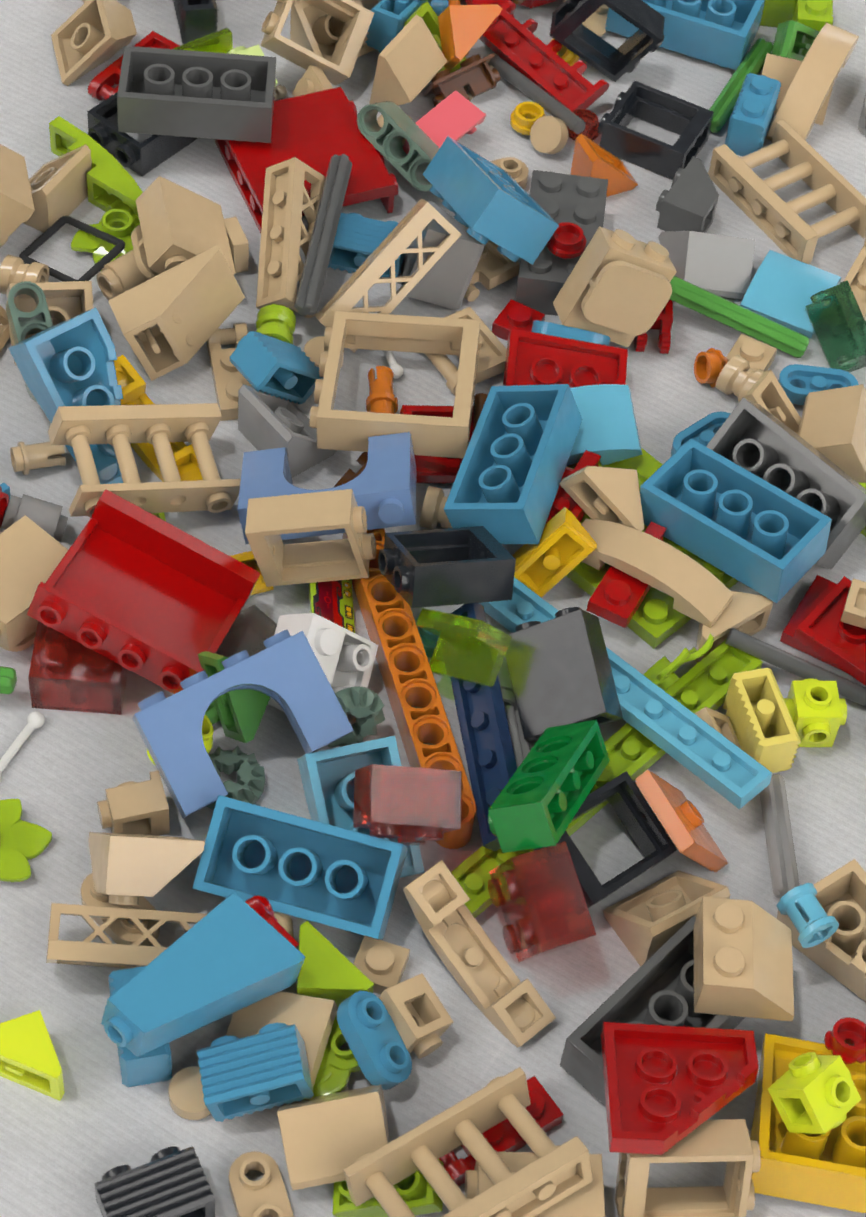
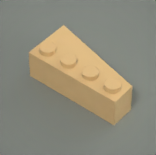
M853 859L813 884L817 890L815 897L827 915L834 916L839 923L836 932L827 940L816 946L803 948L798 941L800 933L788 915H782L778 910L777 919L792 929V945L866 1002V872Z

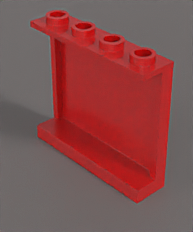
M341 87L274 101L271 143L215 139V144L260 233L262 229L266 168L294 157L324 175L326 179L331 157L333 155H347L349 157L348 160L352 162V169L342 207L380 198L387 213L393 212L394 196L398 195L396 177L393 173L389 174L385 167L383 155L375 149L358 129L355 103L352 100H348ZM304 179V186L310 197L311 183Z
M105 489L98 499L92 517L46 583H39L27 615L77 641L84 647L116 662L125 669L155 683L166 691L176 694L183 690L180 682L204 670L201 667L197 654L203 651L217 653L248 601L261 573Z

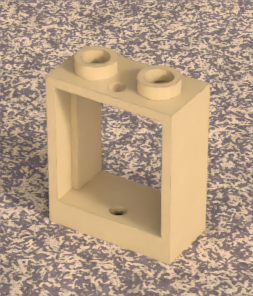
M277 0L274 11H271L263 22L261 31L265 34L260 46L307 70L309 65L322 68L329 82L334 85L349 79L374 12L352 0H304L345 23L332 58L328 61L280 35L293 0Z
M352 489L248 499L245 535L266 587L369 578V562L376 559V541L373 533L367 534L366 510L364 506L357 505ZM345 528L348 539L284 544L280 534Z
M745 1119L706 1120L662 1155L619 1153L615 1189L618 1217H746L747 1210H754L755 1189L751 1177L752 1172H759L761 1156L758 1141L750 1140ZM727 1162L723 1186L647 1188L650 1163Z

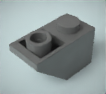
M693 156L685 169L680 167L673 178L671 189L669 191H662L656 204V211L660 212L657 228L666 232L695 231L706 233L713 223L719 194L700 158Z

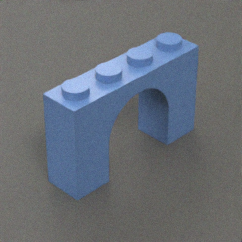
M405 432L368 437V461L362 473L343 485L321 490L302 489L293 485L285 447L244 452L237 510L245 544H249L245 535L248 499L352 489L357 505L365 507L367 530L416 524L417 467L411 433ZM344 528L280 535L282 540L346 533Z
M288 629L277 633L263 641L266 647L265 650L253 656H249L247 650L241 651L221 662L225 668L224 670L210 677L207 676L205 670L180 682L182 691L168 698L161 691L138 703L141 711L135 713L132 719L182 818L217 801L218 795L224 797L228 795L206 751L202 738V723L206 710L219 696L239 689L255 690L270 696L285 712L306 754L313 753L354 731L303 631L293 636L290 635Z

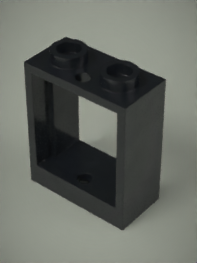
M565 0L552 13L549 36L616 82L626 72L631 73L646 54L655 52L661 46L664 40L665 17L642 0ZM603 4L639 29L618 49L582 24Z
M634 80L626 93L620 92L611 113L606 112L603 115L598 126V133L601 134L600 146L617 158L673 180L677 170L680 167L685 169L692 157H697L708 141L714 112ZM633 117L679 134L680 137L672 146L627 128Z
M117 93L87 111L88 135L113 155L121 165L130 168L141 177L198 139L195 137L153 134L140 143L126 132H118Z
M484 526L385 533L384 549H381L378 555L379 570L411 608L512 600L516 559Z
M627 771L590 793L571 822L607 800L645 858L601 885L566 830L556 846L533 849L576 916L678 850L647 803L636 782L631 779Z

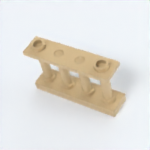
M783 119L776 123L772 144L755 152L739 157L726 144L713 149L708 172L711 180L788 257L806 264L811 263L818 238L847 225H850L862 238L866 237V198ZM778 157L789 167V169L764 180L751 170ZM801 179L813 190L789 202L783 201L774 192ZM823 202H826L837 213L813 225L807 224L798 215Z
M218 403L59 406L48 430L51 446L69 445L73 448L83 484L79 486L69 508L70 516H88L91 518L98 499L105 489L149 513L188 511L218 513L231 510L239 495L241 479H220L209 443L222 418ZM170 442L192 443L203 480L181 481ZM130 443L153 444L164 482L141 483ZM90 444H109L113 446L123 483L100 484Z
M519 1067L505 1076L494 1078L483 1089L373 1153L362 1155L354 1164L343 1171L354 1205L357 1207L375 1197L389 1217H415L393 1185L418 1170L450 1212L442 1217H535L593 1181L589 1150L577 1136L562 1145H555L525 1108L531 1103L526 1074ZM505 1119L509 1120L539 1158L517 1172H511L482 1135L483 1132ZM463 1144L495 1184L476 1197L469 1199L466 1198L438 1161L440 1157Z

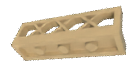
M296 157L266 168L256 308L259 310L266 305L277 304L288 307L298 313V310L294 307L297 297V282L300 284L304 268L299 255L300 246L306 257L325 183V176ZM304 179L311 183L310 197L305 189ZM302 211L309 224L308 233L302 222ZM306 315V316H304V317H306V318H311V317H314L315 315H313V316H312V315Z
M421 198L315 317L325 327H332L335 311L390 314L462 234L432 205ZM434 219L449 234L438 246L423 247L422 231ZM416 238L417 247L407 248ZM432 252L423 262V253ZM417 253V270L411 276L395 277V260L401 254ZM389 268L390 277H381ZM396 282H405L396 292ZM375 283H390V299L384 306H368V290ZM362 298L363 307H354ZM349 348L354 353L357 351V349Z
M51 903L46 963L129 969L147 966L168 948L162 947L152 936L164 923H179L187 932L191 929L189 924L198 923L207 914ZM60 915L81 916L94 932L82 942L58 940ZM91 917L109 919L98 927ZM117 919H129L143 935L132 945L113 944L103 931ZM139 920L157 921V923L147 930ZM98 936L104 943L91 941ZM147 939L152 946H140V944Z

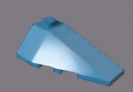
M96 307L8 348L26 385L51 423L59 406L121 405L120 400L123 399L121 385H118L114 364V361L117 360L115 345ZM90 444L100 484L123 483L113 446L109 444ZM65 445L70 454L72 455V457L74 458V460L76 461L73 448L69 445Z

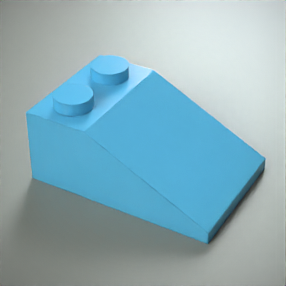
M395 736L308 753L297 759L311 820L403 844L408 847L400 878L425 872Z

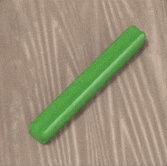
M764 38L756 40L709 109L714 112L710 129L712 133L719 132L732 114L746 74L758 75L763 68L766 54H771L773 48L771 42H766Z
M674 276L670 281L672 286L670 300L796 358H801L809 344L807 336L679 277Z

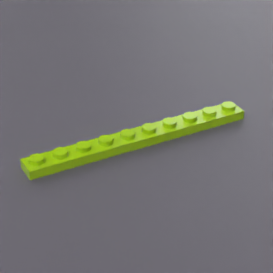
M724 640L666 689L665 692L693 713L698 712L704 707L717 710L724 704L734 673L761 669L763 661L725 644L726 640ZM626 723L604 742L610 761L590 793L626 771L631 779L635 781L638 776L650 768L666 752L629 723ZM606 800L571 822L566 829L569 836L575 833L609 802ZM482 845L451 873L470 898L465 905L474 918H476L541 861L533 849L503 853L502 849L492 851Z

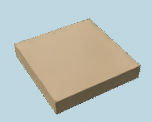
M279 991L234 1012L226 1036H236L241 1039L259 1034V1030L262 1027L271 1023H284L288 1026L295 1024L305 1042L313 1088L338 1007L334 1000Z

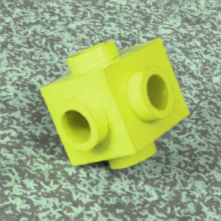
M813 678L792 681L788 696L783 699L801 740V743L798 744L799 747H832L840 725H845L847 720L846 700L839 698L837 682L820 681Z
M814 1052L799 1055L789 1063V1070L768 1088L771 1098L789 1133L826 1134L830 1129L841 1125L847 1118L846 1114L861 1100L851 1078V1073L840 1055H817Z

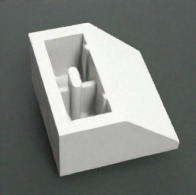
M315 613L279 616L275 634L288 629L290 635L293 636L303 631L334 693L349 687H368L379 645ZM270 697L268 705L283 711L281 706ZM349 711L346 714L352 725L356 722L355 716Z

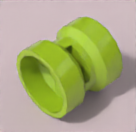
M277 304L266 305L261 308L257 313L256 332L293 344L294 337L292 335L295 332L296 326L294 312L288 307Z

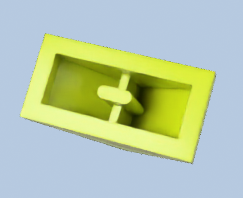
M38 1010L0 1023V1076L61 1101L65 1093L63 1073L41 1011Z

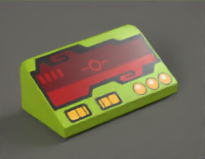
M352 579L308 583L310 613H315L355 633Z

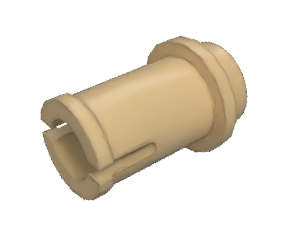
M50 441L30 445L18 442L17 447L10 448L14 472L22 471L23 475H28L29 470L58 465L64 466L66 464V457L62 456L65 453L64 445L51 446Z

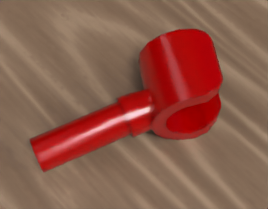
M256 895L245 901L293 946L297 947L299 945L277 922L278 920L273 916L272 906L266 897Z

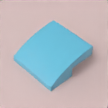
M769 250L752 279L740 306L811 339L818 326L819 318L837 289L841 277Z
M600 384L570 388L581 414L582 423L566 466L578 463L585 450L601 455L600 462L602 466L642 455L632 396L628 385Z

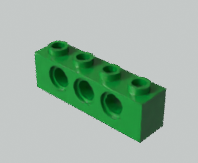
M597 720L546 728L488 809L490 830L494 836H497L503 853L557 845L610 761Z

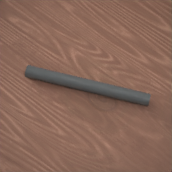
M495 55L488 63L498 70L501 77L535 103L542 106L544 110L552 116L563 120L566 126L573 132L579 134L585 129L586 123L584 120L498 55Z
M732 628L729 632L725 644L803 679L813 678L820 681H836L839 695L866 707V687L735 628Z

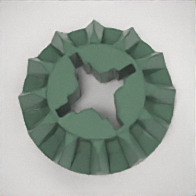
M360 686L349 687L336 692L335 695L345 714L350 711L355 716L356 722L351 725L354 731L327 746L333 748L337 745L342 747L351 745L354 742L361 743L367 735H377V724L385 720L382 710L384 704L378 694L369 688Z
M238 745L234 750H222L218 746L216 751L210 754L209 757L219 777L222 771L228 775L234 771L237 772L236 783L231 780L223 783L228 792L226 797L251 804L256 803L265 788L264 766H260L254 753L250 755L245 754ZM216 802L207 807L214 810Z

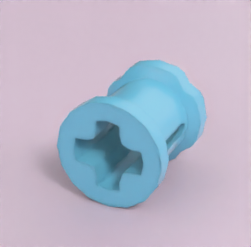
M806 883L791 889L780 898L776 905L782 915H788L800 933L798 941L803 948H810L822 943L832 936L839 927L836 918L828 916L815 897L817 890L812 883Z

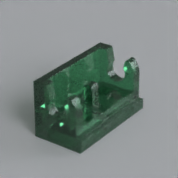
M848 280L810 297L812 304L807 305L805 311L829 367L849 373L866 367V322Z

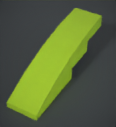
M61 116L52 120L49 123L52 153L60 157L85 144L91 150L92 169L86 173L88 202L105 212L111 209H124L132 215L137 226L140 225L136 199L143 192L134 178L113 155L88 134Z

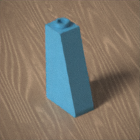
M233 892L109 997L101 1024L104 1026L108 1037L120 1047L126 1046L136 1057H139L290 987L296 982L306 956Z

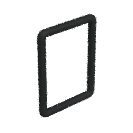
M63 216L20 253L19 258H22L25 264L38 262L29 256L61 227L69 224L115 245L110 252L78 280L49 267V276L62 282L89 281L104 268L105 264L112 261L124 250L125 242L70 216Z

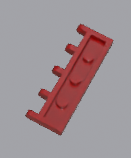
M507 0L500 6L503 10L479 38L500 58L577 116L600 98L609 88V83L604 79L599 80L593 85L582 76L587 68V64L582 60H578L570 66L557 55L562 48V44L554 39L546 45L536 37L533 32L537 29L538 23L534 19L530 18L523 24L511 15L516 9V4L511 0Z

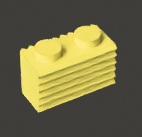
M762 668L734 673L723 709L727 710L726 715L730 717L729 719L741 750L772 773L789 770L792 768L791 764L794 763L793 759L796 758L795 754L801 740L770 668Z

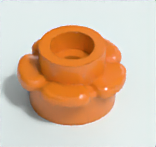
M710 348L696 356L694 374L699 383L710 384L711 387H716L718 376L728 362L720 350Z

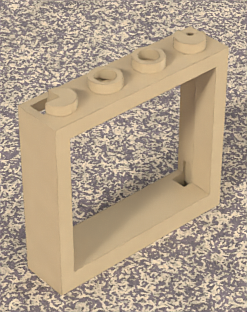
M335 311L333 326L326 327L324 333V351H328V353L320 354L319 377H323V379H316L314 402L319 405L311 406L309 427L317 428V449L368 452V437L410 432L414 455L464 458L470 440L479 357L480 320ZM344 348L460 355L453 418L333 410Z

